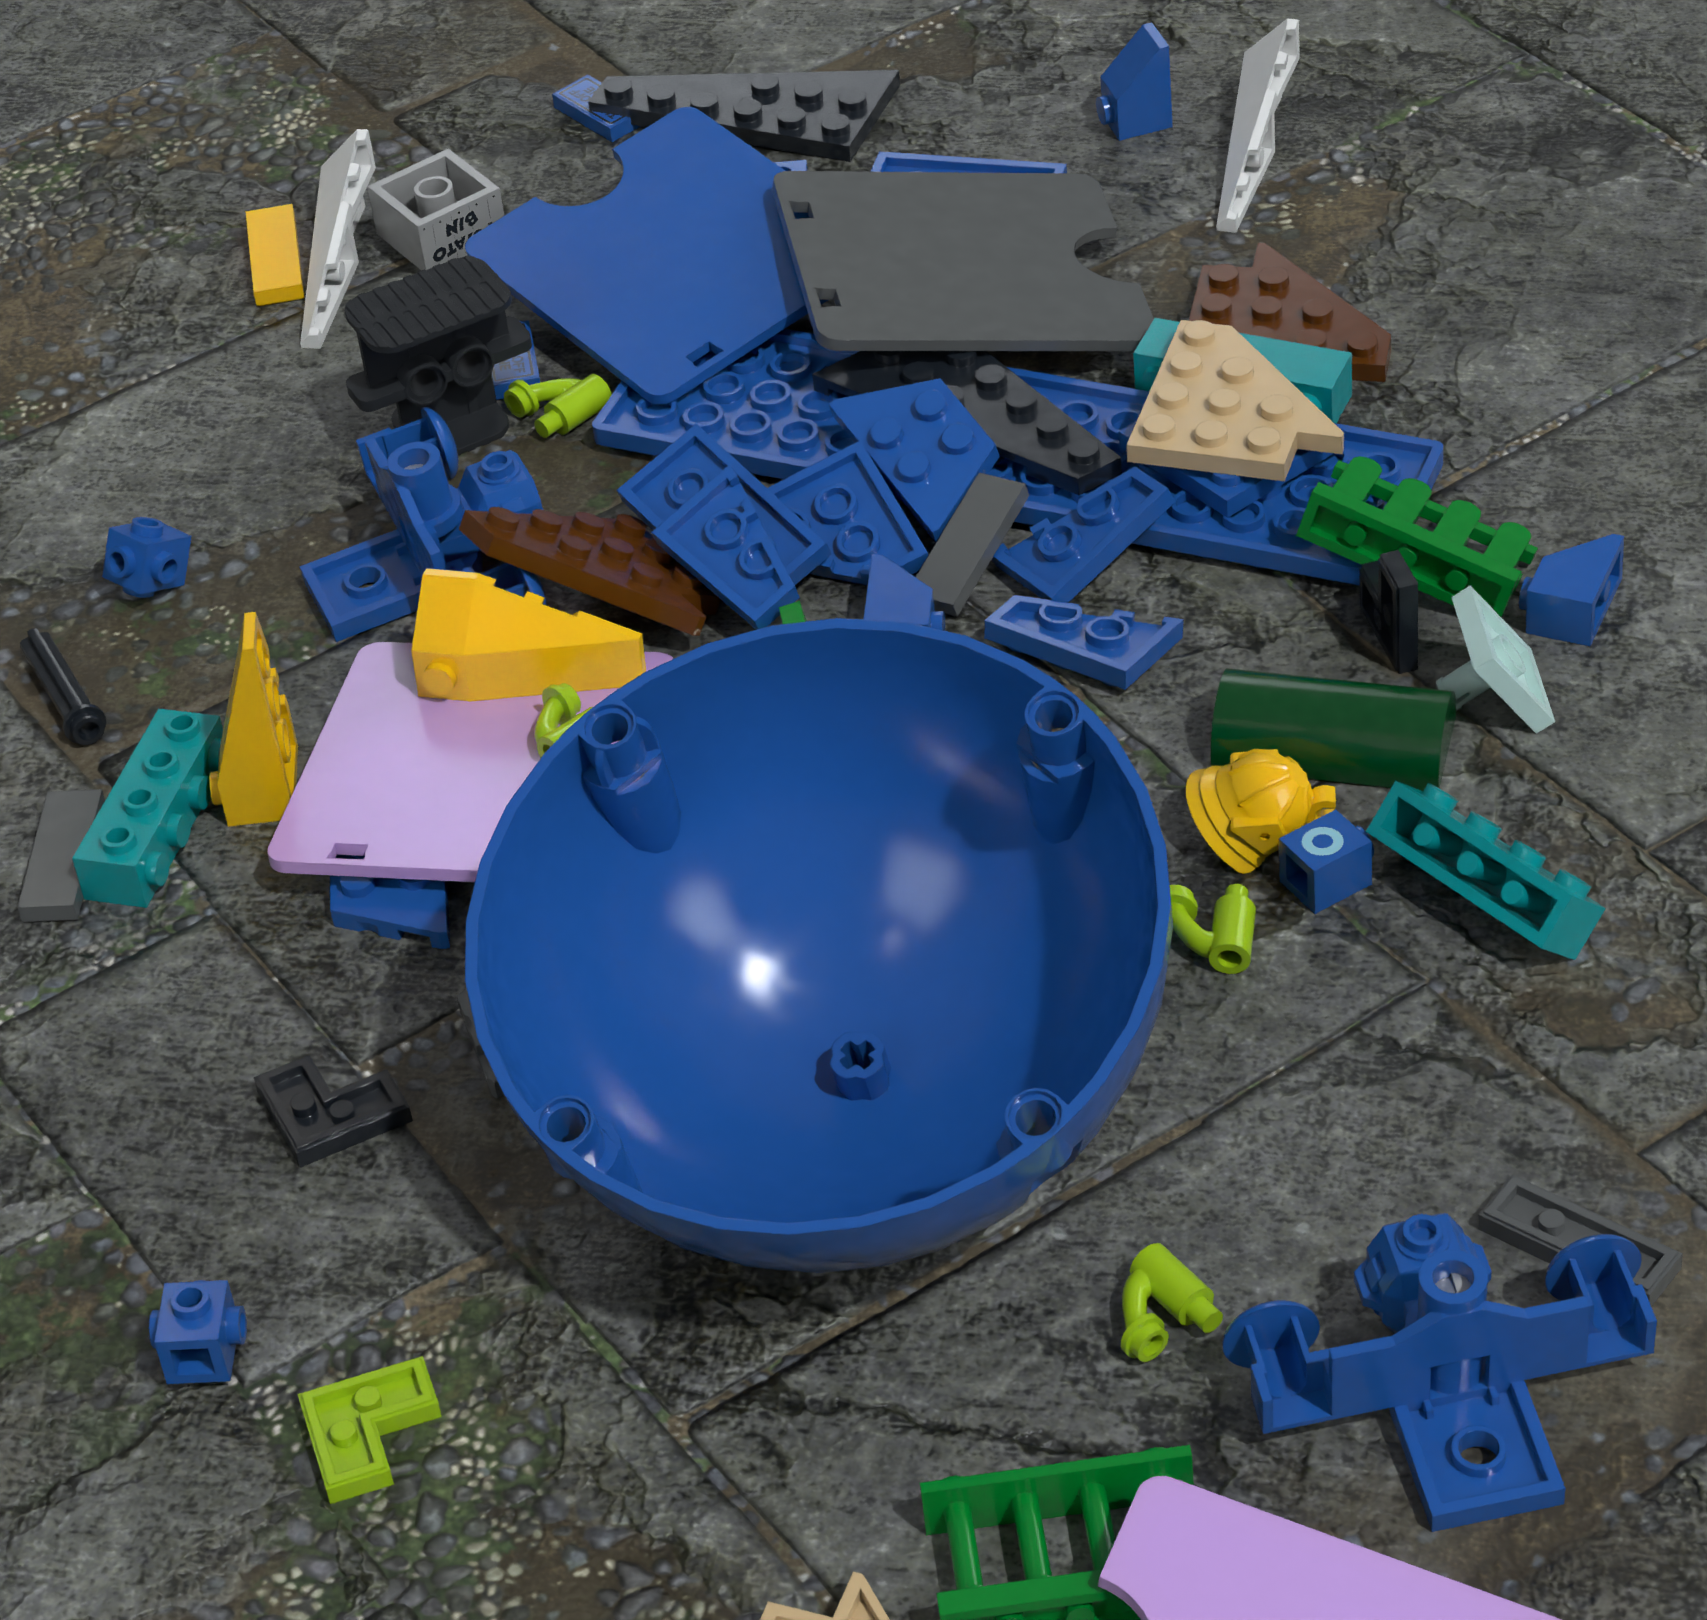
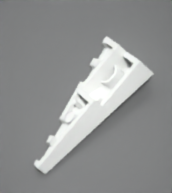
M1287 18L1244 52L1216 225L1217 231L1237 232L1275 153L1274 113L1300 59L1299 20Z
M357 129L321 166L300 341L301 348L321 349L359 263L353 233L365 209L363 195L376 168L369 130Z

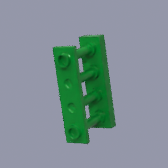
M1190 1445L1170 1448L1154 1447L1141 1452L971 1476L955 1475L942 1480L921 1482L920 1490L926 1536L941 1533L948 1534L956 1590L936 1593L939 1620H1141L1135 1611L1122 1599L1098 1587L1100 1574L1116 1540L1110 1510L1130 1507L1139 1486L1152 1477L1167 1476L1194 1485ZM1083 1514L1093 1571L1052 1576L1042 1519ZM1015 1523L1025 1580L984 1586L974 1529Z

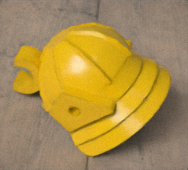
M1252 749L1248 752L1232 753L1230 755V764L1224 766L1215 765L1206 769L1195 770L1189 775L1186 782L1187 804L1199 832L1212 850L1226 864L1242 874L1252 872L1261 865L1267 856L1279 850V838L1336 809L1335 787L1322 785L1312 789L1307 773L1290 756L1284 757L1280 755L1278 749Z

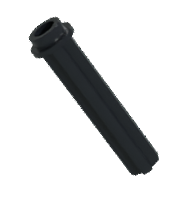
M37 628L28 630V637L21 640L20 648L64 720L63 731L70 741L81 745H90L97 742L105 731V714L98 706L91 704L48 632L40 633Z

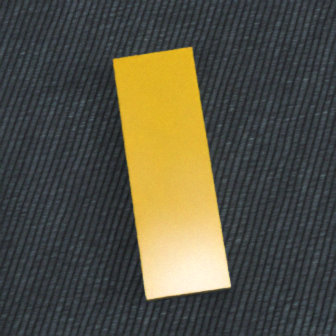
M293 204L245 211L256 306L305 298Z

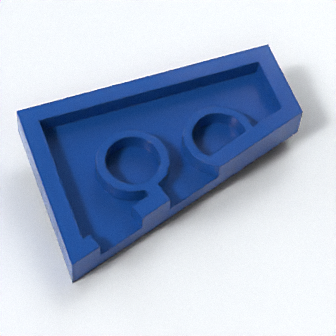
M1014 595L985 619L984 639L1004 645L1012 651L1023 652L1048 661L1059 668L1070 669L1100 680L1108 686L1126 690L1183 638L1184 619L1164 617L1162 625L1135 622V612L1115 609L1111 616H1094L1082 614V608L1079 604Z

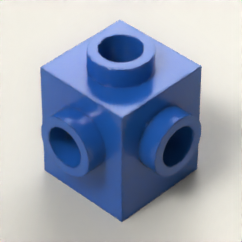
M136 517L132 519L130 524L109 527L102 577L122 586L124 593L143 598L153 596L155 591L185 585L192 536L149 517Z
M228 1280L164 1283L160 1310H152L150 1314L149 1334L151 1345L157 1350L166 1383L185 1384L231 1381L236 1345H242L246 1341L247 1320L244 1307L235 1306Z

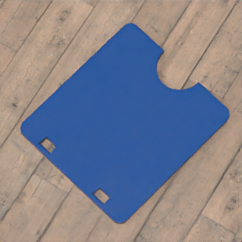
M683 107L672 111L612 149L614 158L623 167V176L617 187L605 197L578 206L553 205L534 197L471 236L465 244L467 256H474L485 261L510 289L511 295L653 404H667L678 399L808 314L772 192L774 176L785 170L706 114L693 107ZM793 212L795 219L809 218L808 212ZM819 299L821 305H822L823 303H825L826 301H828V300H821V299ZM710 351L716 354L698 367L693 364L694 361Z

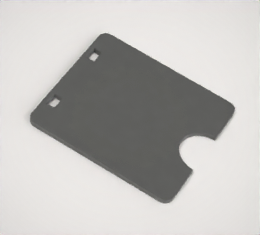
M783 171L774 176L772 192L816 341L824 348L834 351H1135L1154 320L1140 283L1122 282L1098 275L1083 266L1075 255V251L1085 243L1098 239L1115 238L1117 226L1099 182L1091 176L1068 173ZM793 212H808L809 218L795 219ZM819 299L835 300L836 306L822 307Z

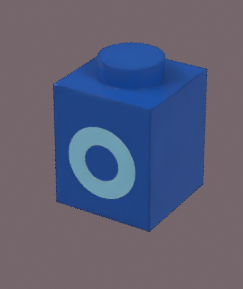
M1335 809L1279 838L1280 882L1316 914L1372 885L1373 843L1363 828L1354 826Z

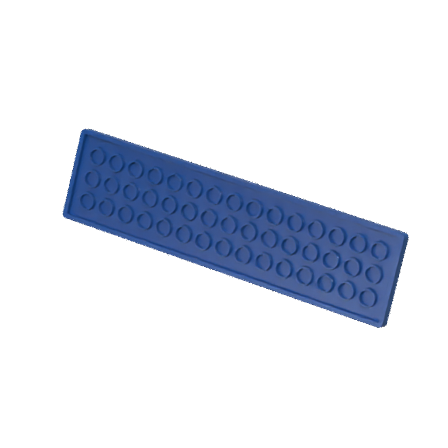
M783 329L678 399L667 404H653L621 381L592 422L595 443L601 446L658 456L697 423L750 473L785 479L854 444L853 440L833 417L828 403L835 399L849 396L836 391L829 396L814 391L812 374L859 351L830 350L821 346L812 333ZM710 351L694 361L693 364L698 367L716 354ZM1007 367L1121 457L1122 473L1135 466L1169 489L1175 503L1134 540L1132 544L1359 585V569H1361V564L1296 536L1315 486L1318 482H1321L1333 488L1337 480L1332 478L1331 475L1338 460L1349 464L1354 457L1359 456L1376 461L1382 468L1380 478L1397 486L1403 479L1413 478L1426 483L1432 489L1443 466L1444 447L1439 441L1335 423L1345 430L1343 454H1332L1227 518L1147 465L1127 462V452L1119 446V431L1137 421L1150 391ZM1006 458L999 463H995L988 473L991 476L1026 484L1029 497L1014 522L1035 525L1045 518L1051 524L1077 509L1078 499L1105 484L1103 483L1081 495H1077L1027 475L1026 466ZM888 485L895 499L901 501L900 498L896 495V493ZM1372 495L1366 501V503L1382 510L1387 504L1386 501Z

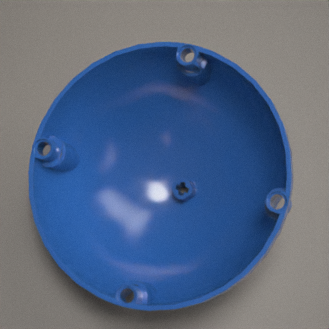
M834 618L772 625L714 641L644 672L592 707L543 754L506 805L480 860L466 918L465 983L477 1039L510 1107L529 1134L543 1148L554 1171L564 1178L573 1179L612 1212L683 1249L749 1267L813 1273L882 1267L942 1250L999 1222L1022 1207L1036 1188L1069 1166L1098 1134L1131 1082L1141 1062L1160 1011L1164 994L1173 931L1166 844L1148 789L1117 738L1100 718L1075 694L1051 676L1018 657L966 635L903 621ZM1064 728L1061 731L1051 732L1052 729ZM643 773H645L642 778H640L639 780L635 781V780H636L637 778H639Z

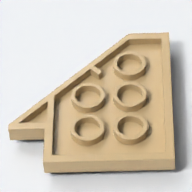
M1204 320L1180 321L1127 442V462L1284 482L1297 449L1343 454L1344 432L1232 326L1212 324Z

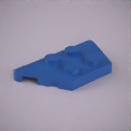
M941 378L839 398L828 403L833 417L854 443L861 440L883 479L935 543L943 533L947 523L955 513L978 473L988 475L1000 457L996 444Z
M338 854L336 856V858L342 859H364L365 857L359 855ZM330 875V911L334 927L358 932L369 930L377 933L379 936L400 940L404 932L430 937L431 946L434 948H450L447 881Z

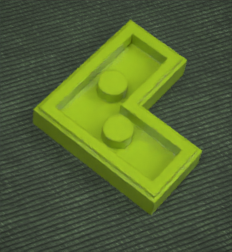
M423 1356L298 1394L330 1504L394 1485L380 1436L442 1417Z

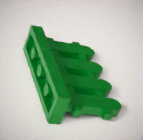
M1354 457L1349 464L1338 460L1331 475L1332 478L1337 480L1333 488L1321 482H1318L1315 486L1296 536L1359 564L1377 561L1380 558V554L1399 550L1418 582V590L1453 606L1451 597L1471 586L1502 618L1513 591L1518 587L1523 575L1521 574L1522 571L1516 569L1518 563L1522 561L1530 565L1538 550L1537 547L1529 544L1531 533L1524 526L1514 522H1505L1496 530L1480 523L1481 511L1476 505L1464 500H1455L1446 508L1429 500L1432 491L1426 483L1420 480L1406 478L1397 486L1381 479V466L1376 461L1367 457ZM1370 495L1386 501L1387 504L1383 510L1366 503ZM1419 517L1436 523L1437 526L1432 532L1416 525ZM1469 539L1488 546L1484 554L1465 547Z

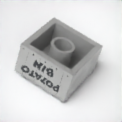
M449 148L367 186L376 234L420 270H427L435 265L446 263L448 260L467 256L465 250L467 240L504 216L500 188Z

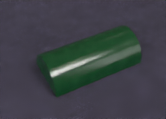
M1226 668L1219 683L1214 707L1211 732V766L1230 764V755L1232 753L1248 752L1252 749H1278L1280 755L1284 757L1290 756L1295 760L1302 770L1307 773L1308 779L1391 788L1394 782L1398 781L1421 791L1425 789L1428 783L1440 788L1456 720L1455 692Z

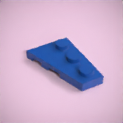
M731 463L652 531L656 543L756 630L767 627L779 617V607L794 603L800 598L792 579L766 533Z
M1134 466L1078 499L1077 509L1051 524L1045 518L1030 527L1032 536L1010 549H1007L1004 543L1001 544L994 554L992 561L996 567L1041 599L1069 603L1175 503V500L1167 487Z

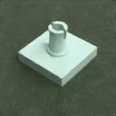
M1471 586L1451 597L1471 660L1445 677L1439 678L1436 681L1438 690L1455 692L1457 711L1462 705L1492 688L1536 734L1553 724L1555 719L1532 649Z

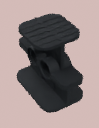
M474 256L454 258L446 263L435 265L433 268L419 271L417 274L403 277L401 280L387 283L388 285L374 288L367 293H361L346 303L344 309L345 317L357 333L364 371L356 373L346 380L348 395L360 410L372 412L396 403L397 408L391 418L395 429L422 419L421 408H430L436 411L448 425L456 443L458 456L461 453L472 451L479 446L487 445L504 436L509 429V419L497 403L492 370L495 364L529 351L532 343L530 333L515 317H506L505 310L512 301L511 291L485 261Z

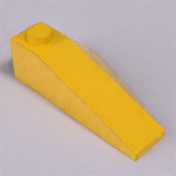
M426 568L422 575L411 649L419 697L481 701L542 695L543 690L550 685H560L562 683L570 685L576 692L620 688L646 672L642 633L583 611H578L573 615L544 605L545 597L528 591L524 597L495 587L496 579L480 573Z
M256 612L244 613L220 744L218 771L210 772L209 776L212 802L214 805L222 804L228 827L280 821L296 788L298 743L285 694L279 695V676L276 668H270L269 648Z

